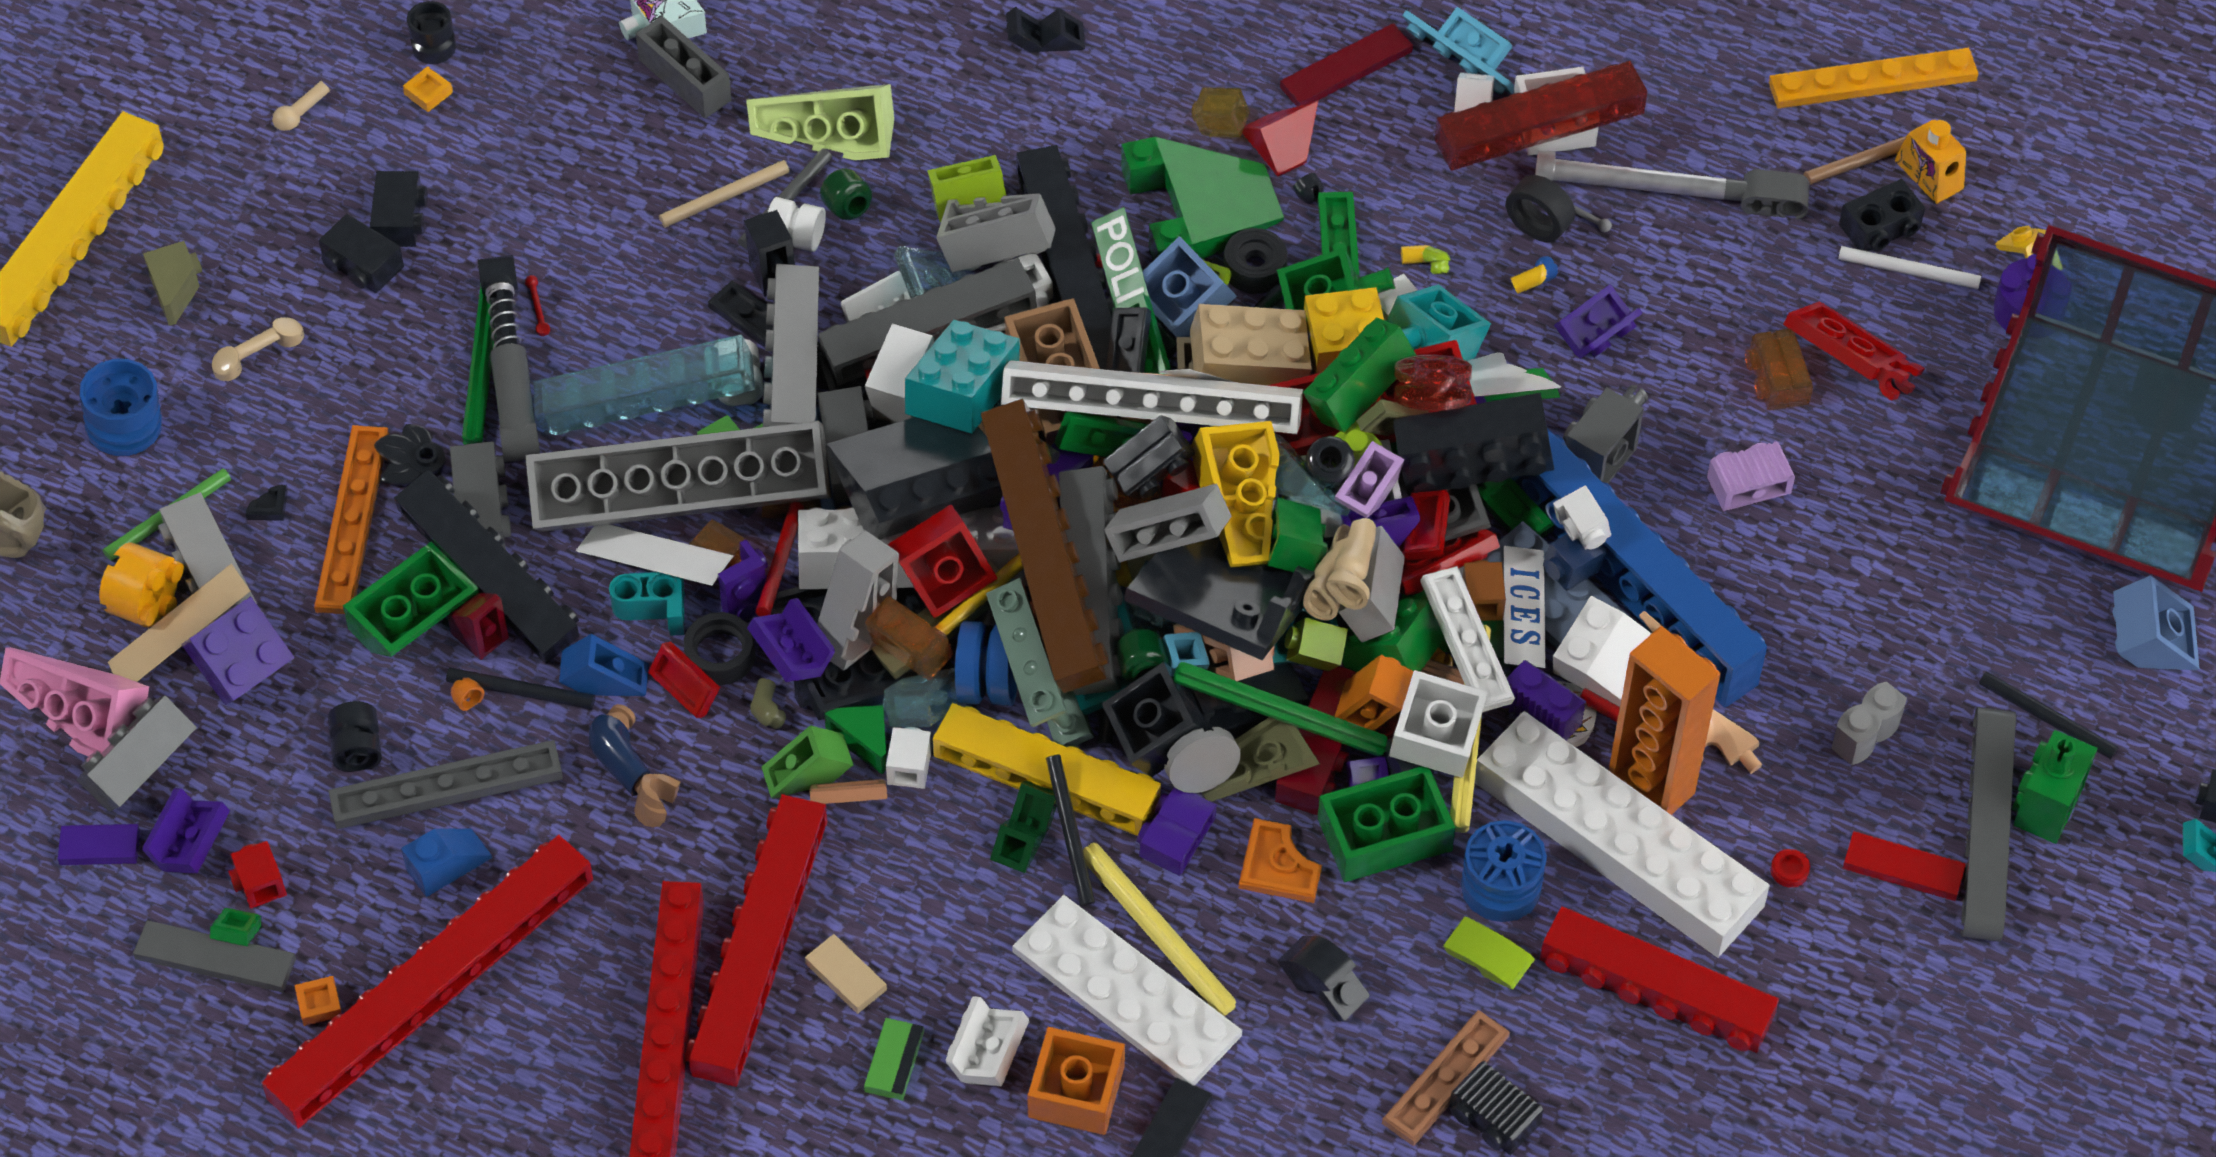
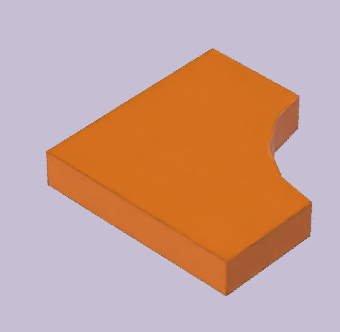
M1254 818L1238 889L1314 903L1322 865L1308 860L1297 850L1292 840V825Z

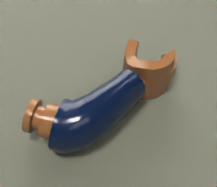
M615 704L608 714H601L593 720L589 728V746L593 754L632 796L638 795L634 807L635 816L638 821L645 826L660 827L662 823H665L667 816L664 804L660 799L673 803L677 797L681 782L664 774H650L649 769L629 743V728L635 723L636 717L628 707L622 704Z

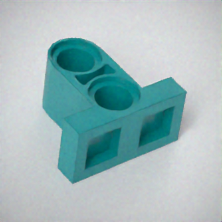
M660 572L629 573L618 575L610 582L611 606L616 617L628 621L667 619L670 636L685 635L683 578Z

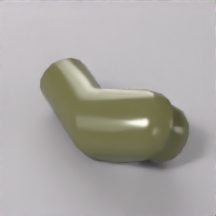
M761 678L758 680L750 706L751 713L765 727L769 725L773 729H779L786 720V713L778 709V706L772 701L776 684L770 679Z

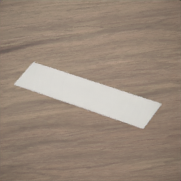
M609 524L594 526L576 549L577 552L711 586L718 578V573L724 570L734 556Z

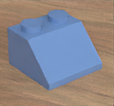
M2152 575L2113 591V617L2116 621L2117 630L2115 646L2118 654L2123 659L2128 660L2138 668L2200 669L2194 606Z

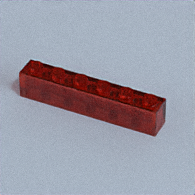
M1631 61L1612 64L1603 69L1587 74H1578L1573 78L1560 82L1547 83L1533 90L1514 93L1506 98L1489 103L1483 102L1462 111L1449 112L1444 116L1438 117L1436 120L1435 142L1448 167L1453 171L1644 114L1648 91Z

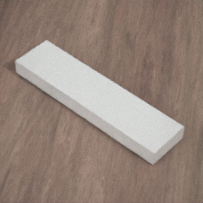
M1458 567L1423 575L1420 582L1465 685L1488 692L1483 712L1512 704L1515 697Z

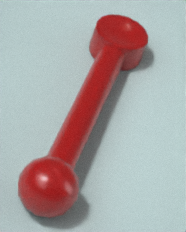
M529 275L525 278V285L530 289L538 322L536 333L539 336H546L550 333V326L544 320L537 292L538 279L534 275Z

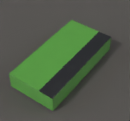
M885 1018L864 1085L865 1092L903 1101L923 1038L924 1026Z

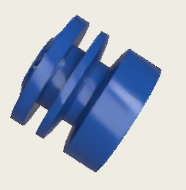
M130 359L107 360L98 363L87 371L80 383L79 395L85 431L90 443L98 450L113 456H130L146 450L156 441L162 426L158 386L153 373L142 363Z
M1502 820L1487 823L1478 828L1469 838L1464 856L1461 889L1463 898L1472 911L1488 920L1507 922L1518 920L1534 909L1540 899L1547 859L1544 843L1535 831L1522 823Z

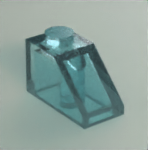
M955 668L901 679L884 690L883 707L888 715L889 727H930L945 717L952 703L960 706L963 705V703H958L956 697Z

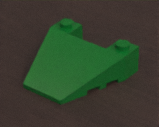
M1158 137L1121 144V170L1130 195L1166 187L1177 217L1149 224V251L1153 261L1179 236L1204 260L1217 252L1219 254L1224 252L1226 244L1236 233L1251 228L1266 230L1284 220L1265 164Z

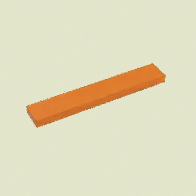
M352 425L314 605L315 612L345 614L343 605L357 595L384 458L375 450L374 443L380 438L389 435L387 427Z

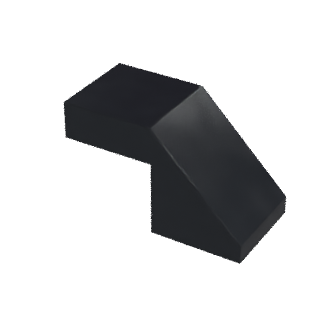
M1017 7L1006 13L1008 40L1029 53L1085 49L1083 22L1060 8L1041 21H1038Z

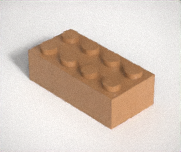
M1074 298L1004 317L1005 334L1020 338L1019 361L1100 369ZM1030 408L1031 410H1037L1043 426L1042 433L1045 442L1051 446L1055 443L1054 441L1066 411ZM1093 414L1117 419V416Z

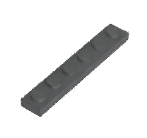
M555 740L334 788L328 790L336 829H342L562 780L563 775Z

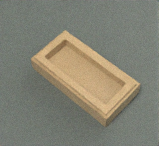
M835 934L831 935L805 957V964L857 1014L887 990V984Z

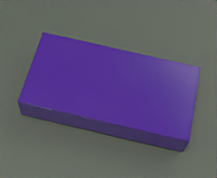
M139 825L61 826L57 858L59 865L137 864L140 839Z

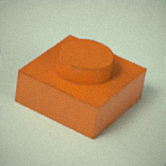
M334 976L294 985L303 1026L330 1020L336 1015L342 1014Z

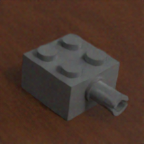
M1630 385L1622 396L1606 387L1598 398L1592 397L1589 400L1582 418L1578 422L1572 421L1563 436L1567 448L1577 458L1584 459L1589 465L1591 472L1602 482L1608 484L1637 449L1644 411L1642 405L1648 400V395L1642 388L1639 389L1636 395L1633 394L1638 388L1637 385Z

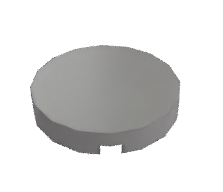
M1212 727L1214 731L1209 730L1206 732L1203 728L1196 729L1181 737L1170 748L1167 754L1169 760L1167 765H1165V772L1176 789L1185 793L1208 791L1225 782L1235 772L1240 761V748L1230 732L1221 727Z

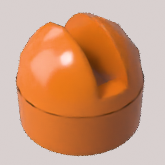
M463 678L462 680L455 681L452 685L451 697L462 711H467L483 700L484 689L473 679Z

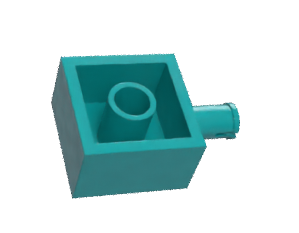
M1439 284L1397 296L1386 320L1401 327L1413 350L1457 339L1464 362L1475 359L1491 325L1489 321Z

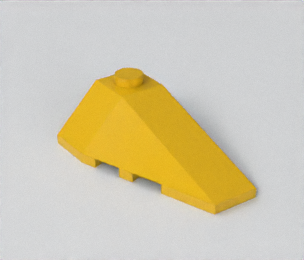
M1272 421L1200 428L1191 444L1195 451L1192 459L1200 488L1217 484L1232 516L1219 534L1230 567L1267 564L1273 524L1271 519L1273 500L1276 494V470L1279 465L1280 456Z

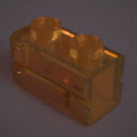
M1788 328L1776 330L1774 333L1769 331L1754 334L1751 338L1750 348L1745 350V361L1748 370H1754L1757 377L1755 378L1757 398L1764 399L1769 411L1810 404L1813 384L1795 332Z
M890 596L881 602L865 622L872 642L928 681L937 674L953 654L946 634L934 626L931 627L930 623Z

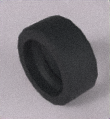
M1525 176L1506 197L1505 207L1514 225L1523 233L1541 242H1555L1575 218L1576 211L1568 194L1558 184L1543 176ZM1532 202L1544 209L1548 215L1537 209Z
M718 612L702 616L688 627L684 637L685 655L718 685H729L741 680L751 671L756 659L754 637L747 629L749 625L734 614ZM727 634L736 637L740 641L742 651L732 660L713 663L705 661L698 655V646L705 638L712 635Z

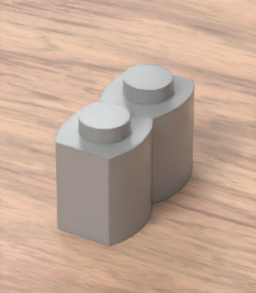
M1882 682L1872 687L1864 696L1862 704L1851 707L1840 717L1831 749L1850 765L1864 761L1871 755L1877 742L1888 739L1896 732L1901 722L1907 697L1888 682Z

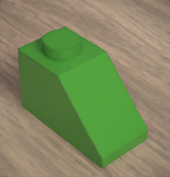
M810 725L762 766L770 796L775 799L781 797V794L790 795L809 790L812 784L833 783L853 766V762L844 734Z

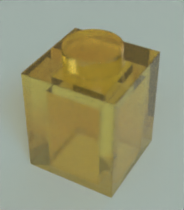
M1202 87L1197 102H1194L1192 106L1193 121L1197 123L1201 135L1208 137H1241L1250 113L1241 88Z

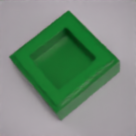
M224 908L210 927V939L248 946L260 929L261 915Z

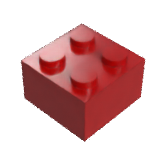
M952 504L887 544L899 553L898 562L934 619L998 579Z

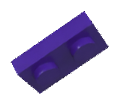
M1609 284L1554 326L1578 358L1581 359L1588 353H1591L1595 358L1611 346L1608 339L1615 333L1619 338H1622L1637 327L1633 320L1643 314L1640 308L1631 312L1612 285Z
M745 539L739 542L741 562L718 573L722 612L737 615L743 620L751 618L756 613L766 580L765 569L768 568L767 560L759 548L753 549Z
M798 598L790 599L781 614L754 617L747 627L786 682L821 677L835 653V648Z
M174 788L143 846V851L162 871L198 873L230 810L222 801H195L182 788Z

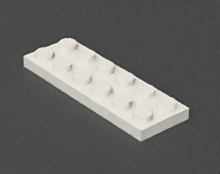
M1065 895L1012 946L1014 954L1175 1078L1177 1077L1194 1086L1242 1037V1029Z

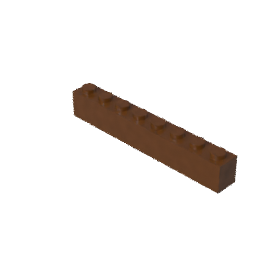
M1023 398L982 412V421L1054 680L1063 693L1107 679L1103 665L1109 664L1108 656L1103 643H1097L1094 631L1099 630V624L1092 608L1087 609L1084 597L1090 596L1083 574L1078 575L1075 564L1080 562V557L1074 541L1068 542L1066 530L1071 529V525L1064 507L1059 509L1056 497L1061 496V490L1054 474L1050 475L1047 464L1052 463V458L1046 442H1040L1038 431L1043 430L1039 414L1036 409L1030 410Z

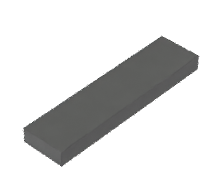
M148 920L133 952L135 960L282 993L296 962L295 953L251 943L248 946L210 939V934Z

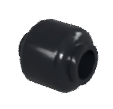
M1326 436L1319 438L1312 443L1307 451L1305 461L1307 475L1312 482L1320 487H1339L1346 481L1353 470L1355 461L1353 450L1346 441L1339 437Z

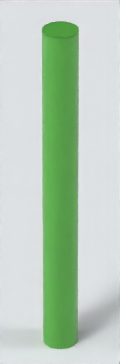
M222 468L170 504L200 492L203 498H206L231 481V477ZM160 511L102 549L104 555L110 561H113L118 557L114 554L122 545L129 542L138 544L157 531L158 525L163 524Z

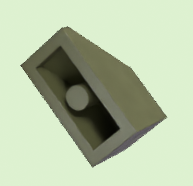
M185 241L143 253L150 279L169 326L176 324L200 287L197 274L202 273V268L196 252L189 254Z

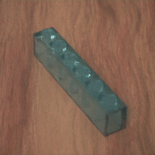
M742 335L533 381L535 418L546 435H562L577 429L598 427L604 423L622 419L629 420L640 415L658 411L665 412L676 407L701 404L708 400L726 396H737L741 393L755 390L753 355Z

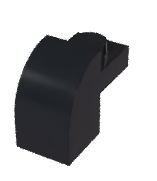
M1302 936L1277 960L1295 987L1300 991H1315L1333 1017L1338 1021H1346L1370 997V994L1352 971L1356 964L1342 949L1323 937Z

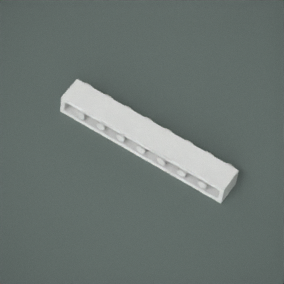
M1010 360L1004 367L1001 405L1023 398L1030 408L1155 420L1160 415L1171 418L1174 422L1212 426L1272 421L1274 432L1297 434L1301 422L1303 389Z

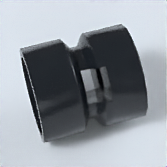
M425 1L413 6L406 18L413 55L425 64H439L447 61L456 50L450 10L446 5L438 1Z
M352 701L342 703L331 709L328 714L330 738L332 739L330 745L333 766L344 772H355L373 769L380 764L382 752L378 735L379 725L376 708L365 702Z

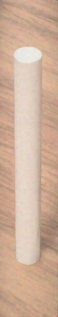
M1841 246L1838 260L1977 290L1981 280L1980 275Z

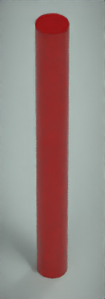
M792 502L789 506L756 608L758 616L771 614L798 530V510H804V506L799 502Z

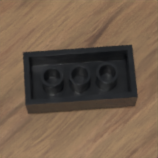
M1541 393L1393 419L1398 456L1404 459L1401 469L1408 496H1411V493L1439 491L1451 488L1463 489L1473 484L1490 481L1502 482L1508 478L1524 475L1536 476L1546 471L1555 470Z

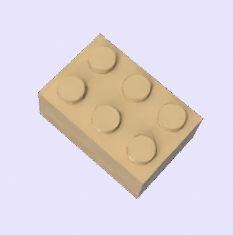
M1210 304L1198 305L1190 328L1194 371L1238 383L1271 385L1310 375L1311 360L1305 310Z

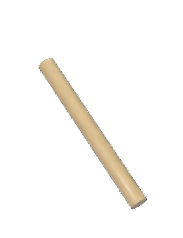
M782 160L659 215V219L666 228L790 172L786 161Z

